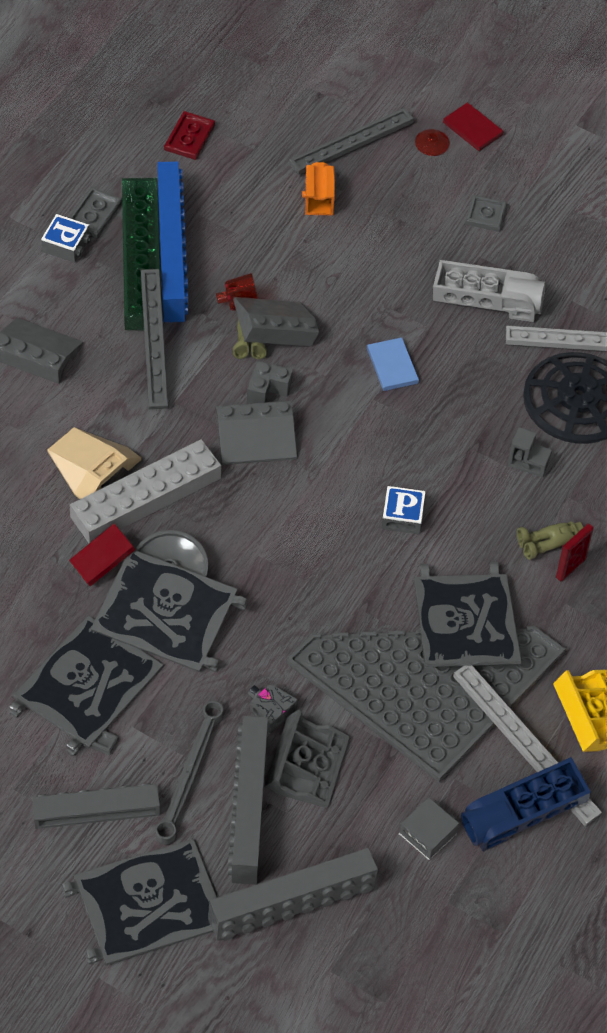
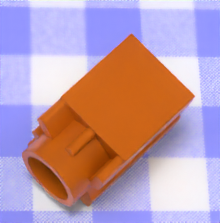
M315 162L306 166L305 191H302V197L305 198V215L333 216L334 166H329L324 162Z

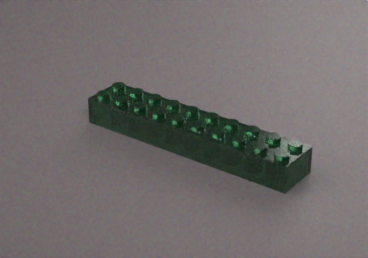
M122 178L125 330H144L141 270L159 269L160 276L157 178Z

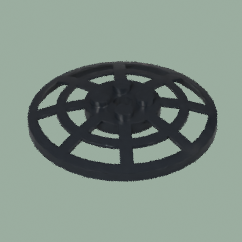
M567 352L550 356L537 364L529 373L523 392L525 408L532 421L545 433L565 442L589 444L606 440L607 425L603 419L607 418V409L600 414L596 407L601 400L607 402V395L602 393L601 386L607 384V372L592 363L596 361L607 367V360L592 354ZM584 358L586 361L562 363L559 359ZM550 362L556 366L546 374L544 379H532L542 366ZM582 366L583 370L582 373H571L567 367ZM590 369L599 372L604 378L596 380L589 375ZM559 370L565 376L560 382L549 380ZM530 386H541V396L544 404L536 409L531 402ZM547 387L557 388V397L549 400ZM581 390L584 394L579 395L575 391ZM561 403L570 410L569 415L560 412L554 406ZM549 410L556 417L567 422L565 430L562 431L551 426L540 415ZM590 411L593 416L590 418H576L577 412ZM597 423L601 430L599 433L588 435L571 433L574 424L586 425Z

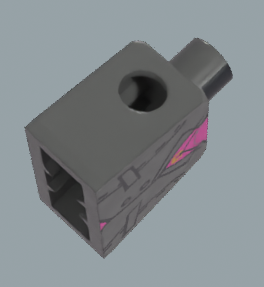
M272 684L268 685L263 691L256 685L252 686L248 691V695L253 698L251 701V712L256 717H268L267 731L270 734L289 715L297 710V699Z

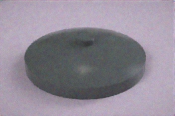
M176 530L156 532L146 537L136 547V551L208 577L209 566L206 552L203 546L187 533Z

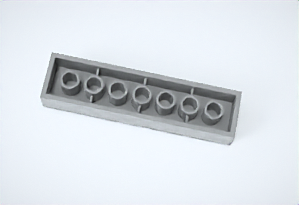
M201 439L70 504V518L87 542L91 543L113 524L120 530L221 479V465Z

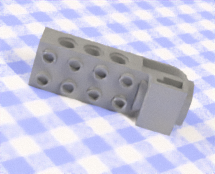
M440 260L433 285V301L505 311L509 313L510 319L534 322L535 314H541L546 282L540 281L536 275L527 272Z

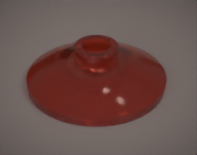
M427 129L416 136L415 145L425 155L438 156L448 150L449 139L446 134L439 130Z

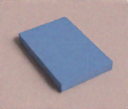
M402 338L367 345V351L383 391L418 384L419 379Z

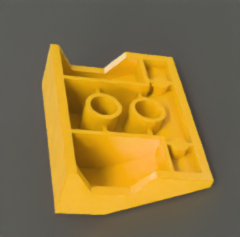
M566 670L553 685L583 752L607 749V670H592L582 676H571L569 670Z

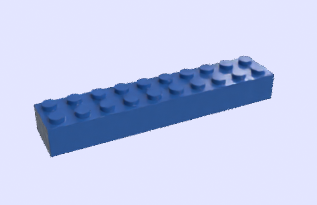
M178 161L157 162L163 322H185V315L188 314V304H185L188 303L187 264L183 262L186 261V250L182 248L186 247L185 234H182L185 233V222L181 221L184 220V207H181L184 206V196L180 194L183 193V182L179 180L183 179L182 169H179Z

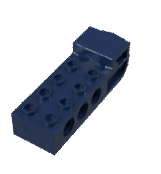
M572 757L473 801L461 813L462 824L474 846L479 845L484 852L508 841L509 837L587 802L591 791Z

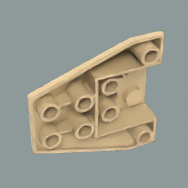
M75 427L47 450L70 489L79 499L100 490L101 485L122 467L129 471L141 461V457L128 447Z

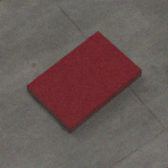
M468 102L443 118V123L478 151L503 135L501 128Z
M183 111L164 145V150L196 160L215 126V120Z
M589 523L563 545L556 578L560 582L587 558L594 528Z
M113 524L69 561L86 583L92 586L136 549L118 527Z

